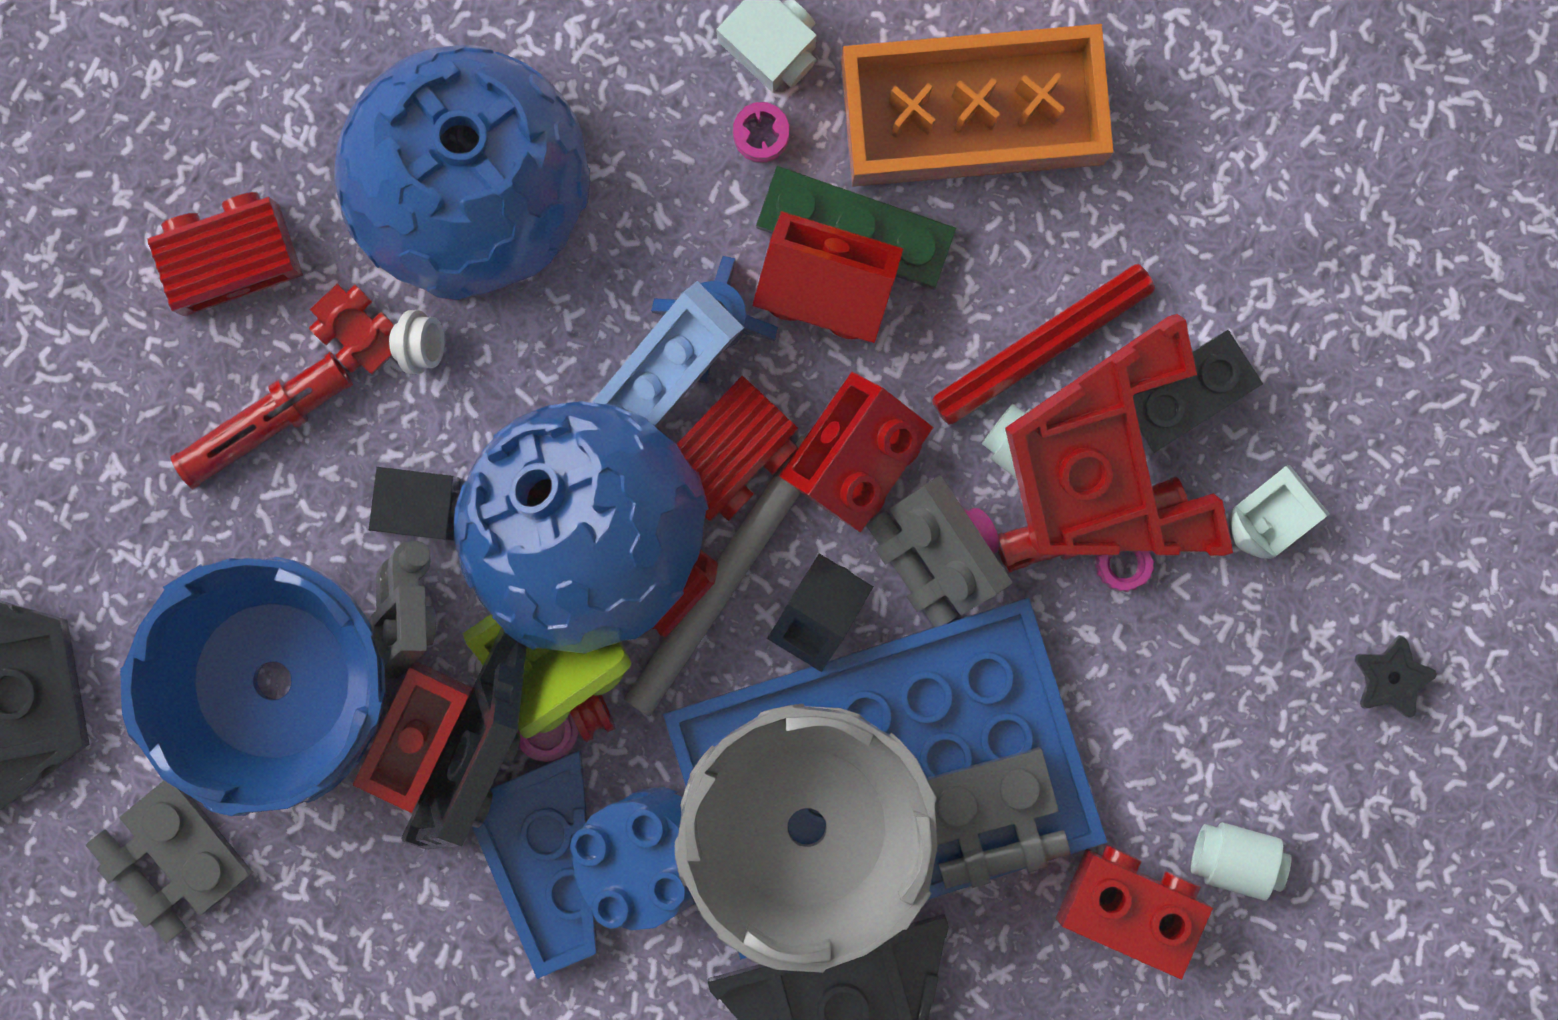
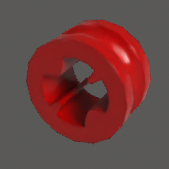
M592 695L570 711L574 723L585 742L594 739L593 735L597 729H605L607 732L616 729L602 695Z

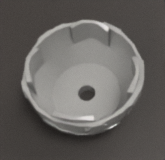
M804 703L763 711L758 717L732 731L715 747L711 746L690 773L680 804L682 815L678 837L675 840V858L679 877L683 885H687L702 917L718 934L717 938L753 962L776 970L823 973L825 969L867 955L902 930H907L932 894L929 889L937 852L935 802L937 799L920 764L907 747L892 733L887 734L861 715L841 708L804 706ZM803 808H811L818 811L826 821L824 835L820 840L812 844H801L795 841L788 831L790 817L796 811Z

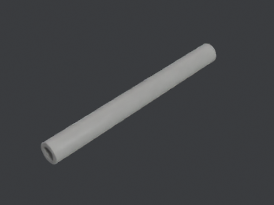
M801 436L795 445L798 448L805 437ZM794 453L778 469L716 561L718 567L715 584L669 635L664 638L625 696L624 700L645 715L649 717L652 715L800 495V491L779 477Z

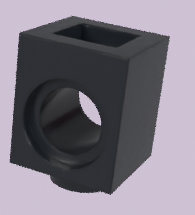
M376 466L368 531L453 541L455 506L461 491V478L451 475Z
M819 553L767 639L822 672L844 640L874 586L857 577L847 568L834 563Z

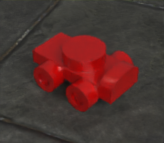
M336 284L309 309L318 318L309 329L326 346L335 337L341 342L344 347L335 356L351 373L362 365L373 375L392 357L389 339L394 324L382 312L373 320L366 314L364 310L372 301L356 284L347 292L339 284Z

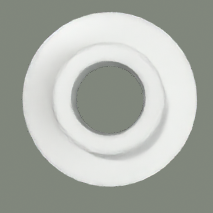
M420 310L404 312L390 333L389 345L391 354L405 373L421 374L426 368H435L440 363L444 352V332L440 321L435 317H427Z

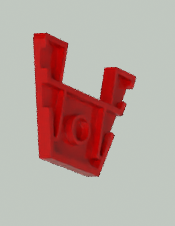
M1174 314L1166 317L1005 427L1032 546L1040 555H1119L1120 551H1153L1156 555H1180V552H1206L1210 556H1225L1233 553L1223 500L1214 493L1158 511L1155 503L1133 395L1197 375L1186 319L1180 315Z

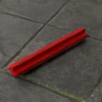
M1134 264L937 393L932 399L933 405L940 417L948 425L956 423L1151 295L1156 289L1152 278L1140 264Z

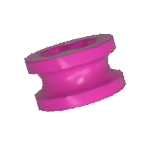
M755 102L745 106L737 114L733 123V138L737 150L746 159L753 162H769L778 158L785 151L789 142V123L785 114L777 106L768 102ZM760 116H765L774 121L772 133L778 139L768 148L765 141H763L762 149H757L748 144L750 131L745 125L753 118H756L757 124H760Z

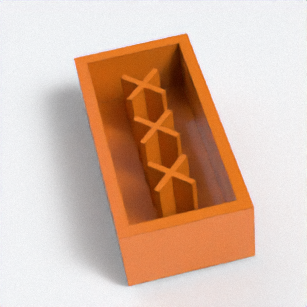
M1102 24L843 46L841 67L852 187L1104 165L1114 153Z

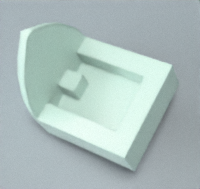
M1287 465L1233 508L1230 517L1231 533L1236 547L1243 552L1262 559H1271L1283 552L1330 515V513L1293 468Z

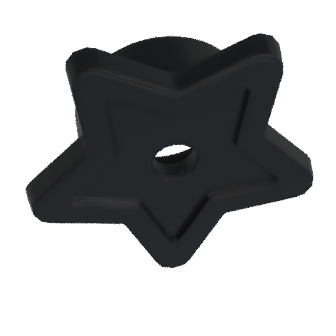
M1402 635L1397 636L1384 653H1360L1355 656V662L1365 676L1366 686L1360 700V706L1363 709L1390 704L1402 715L1411 718L1416 713L1417 690L1434 680L1437 676L1436 670L1413 661L1408 640ZM1392 672H1396L1399 675V681L1396 684L1389 682L1388 677Z

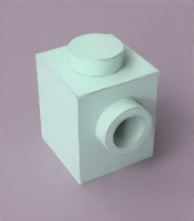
M743 0L716 29L718 43L772 93L783 82L791 88L794 87L809 72L817 60L811 54L816 48L817 35L811 30L815 25V21L795 0H785L783 3L780 0Z

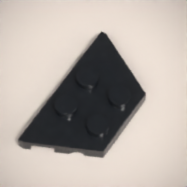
M0 600L1 812L90 744L68 620Z
M502 627L401 837L403 842L425 850L462 847L471 827L479 828L488 815L493 798V793L489 789L499 769L508 770L516 757L520 745V734L517 731L527 646L506 634Z
M945 914L913 922L907 930H902L867 955L825 969L823 973L776 970L758 964L708 978L709 990L717 1000L720 999L737 1020H929L931 1005L934 1003L939 978L938 970L944 940L947 938L949 928Z

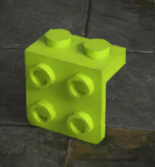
M491 614L462 633L467 646L482 665H484L501 629V626L493 619ZM622 642L587 653L542 648L533 650L527 647L518 724L520 734L524 738H530L539 732H549L561 725L568 717L570 711L592 695H602L612 690L622 680L624 673L631 666V660Z

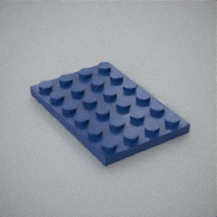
M1023 598L951 621L944 625L932 627L829 660L822 672L810 666L663 714L685 786H687L690 773L704 753L711 746L715 747L732 731L758 717L763 711L803 703L804 706L841 708L859 714L887 734L892 733L915 756L927 778L1040 747L1059 812L1034 818L1039 836L1064 830L1070 854L1107 843L1029 598ZM803 808L796 811L788 822L789 834L795 841L801 844L817 842L824 835L826 829L824 817L818 811L811 808ZM1014 824L978 834L983 852L1018 842ZM958 839L937 845L929 889L932 894L927 900L971 886L969 882L945 889L939 864L963 857ZM1026 867L991 876L990 879L992 880L1010 873H1014L1026 869ZM738 952L740 960L747 958L746 956Z

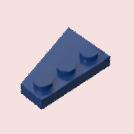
M580 749L490 788L489 790L492 791L493 798L488 815L479 828L472 826L537 979L590 957L598 951L595 917L592 909L588 906L576 885L572 861L573 856L570 849L572 837L587 822L582 753Z

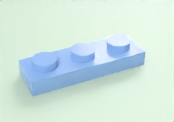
M696 281L680 295L592 402L617 406L647 418L657 428L744 327Z

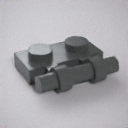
M941 475L889 509L901 526L902 531L899 530L887 511L866 524L880 545L875 548V551L885 565L889 562L892 563L911 592L906 597L916 612L923 609L934 627L947 624L957 617L944 595L950 599L959 614L963 615L994 597L1013 583ZM912 547L916 548V550L918 551V553L920 554V556L922 557V559L934 575V578H932L928 571L925 569V567L913 551Z
M420 541L404 542L397 546L389 559L380 566L376 574V611L371 615L372 637L385 667V678H399L427 651V646L433 645L435 639V610L433 606L425 605V586H419V580L430 568V550L426 544Z
M1040 747L927 778L937 799L935 802L937 845L958 839L963 856L962 858L939 864L945 889L969 882L972 888L991 883V876L1026 867L1028 873L1047 868L1046 861L1070 855V848L1064 830L1039 836L1034 818L1059 812ZM1014 824L1018 838L1017 843L982 851L978 837L979 833Z
M164 780L119 817L134 835L130 842L121 848L105 829L86 844V847L101 864L97 867V871L108 884L113 881L117 883L136 906L137 910L133 914L144 928L151 925L166 944L187 928L171 909L181 899L185 898L198 915L201 916L254 873L194 799ZM146 854L152 857L171 880L159 892L156 891L135 865Z

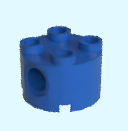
M666 787L640 789L621 801L612 803L590 816L583 828L578 830L572 837L570 849L573 856L572 861L576 885L588 906L592 909L596 921L602 926L610 929L618 927L628 930L653 929L695 904L687 885L684 886L679 877L675 858V840L679 833L682 815L680 804L683 798L674 794L678 791Z

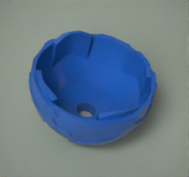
M455 45L427 49L405 57L393 64L368 85L350 109L339 137L335 158V185L341 215L350 236L377 268L381 267L396 279L424 289L438 298L461 300L469 296L485 294L535 276L552 262L554 256L564 249L581 211L587 206L590 189V168H588L583 132L576 116L565 98L549 80L525 62L503 53L493 52L492 49L486 47ZM465 125L472 128L478 134L479 142L470 152L464 154L452 153L441 143L444 132L452 126Z
M583 401L548 405L522 415L493 435L494 439L483 449L482 454L476 460L469 472L467 481L462 485L455 506L454 536L461 571L469 588H473L481 604L491 613L493 619L504 629L506 634L533 650L542 648L587 653L624 640H635L653 628L684 594L683 589L693 565L699 557L705 513L709 509L699 472H696L684 458L677 444L659 431L647 418L617 406ZM551 479L552 488L547 499L537 506L528 507L527 497L531 488L541 480Z
M277 556L266 559L229 558L210 565L202 566L200 564L163 586L164 591L138 626L124 666L120 668L121 709L128 736L139 745L162 780L201 802L210 812L228 816H246L250 813L288 809L303 802L315 801L339 785L359 764L379 727L385 704V667L372 637L371 624L355 599L336 581L309 565ZM269 662H278L284 665L291 675L290 689L279 699L265 696L258 686L257 678L259 671Z

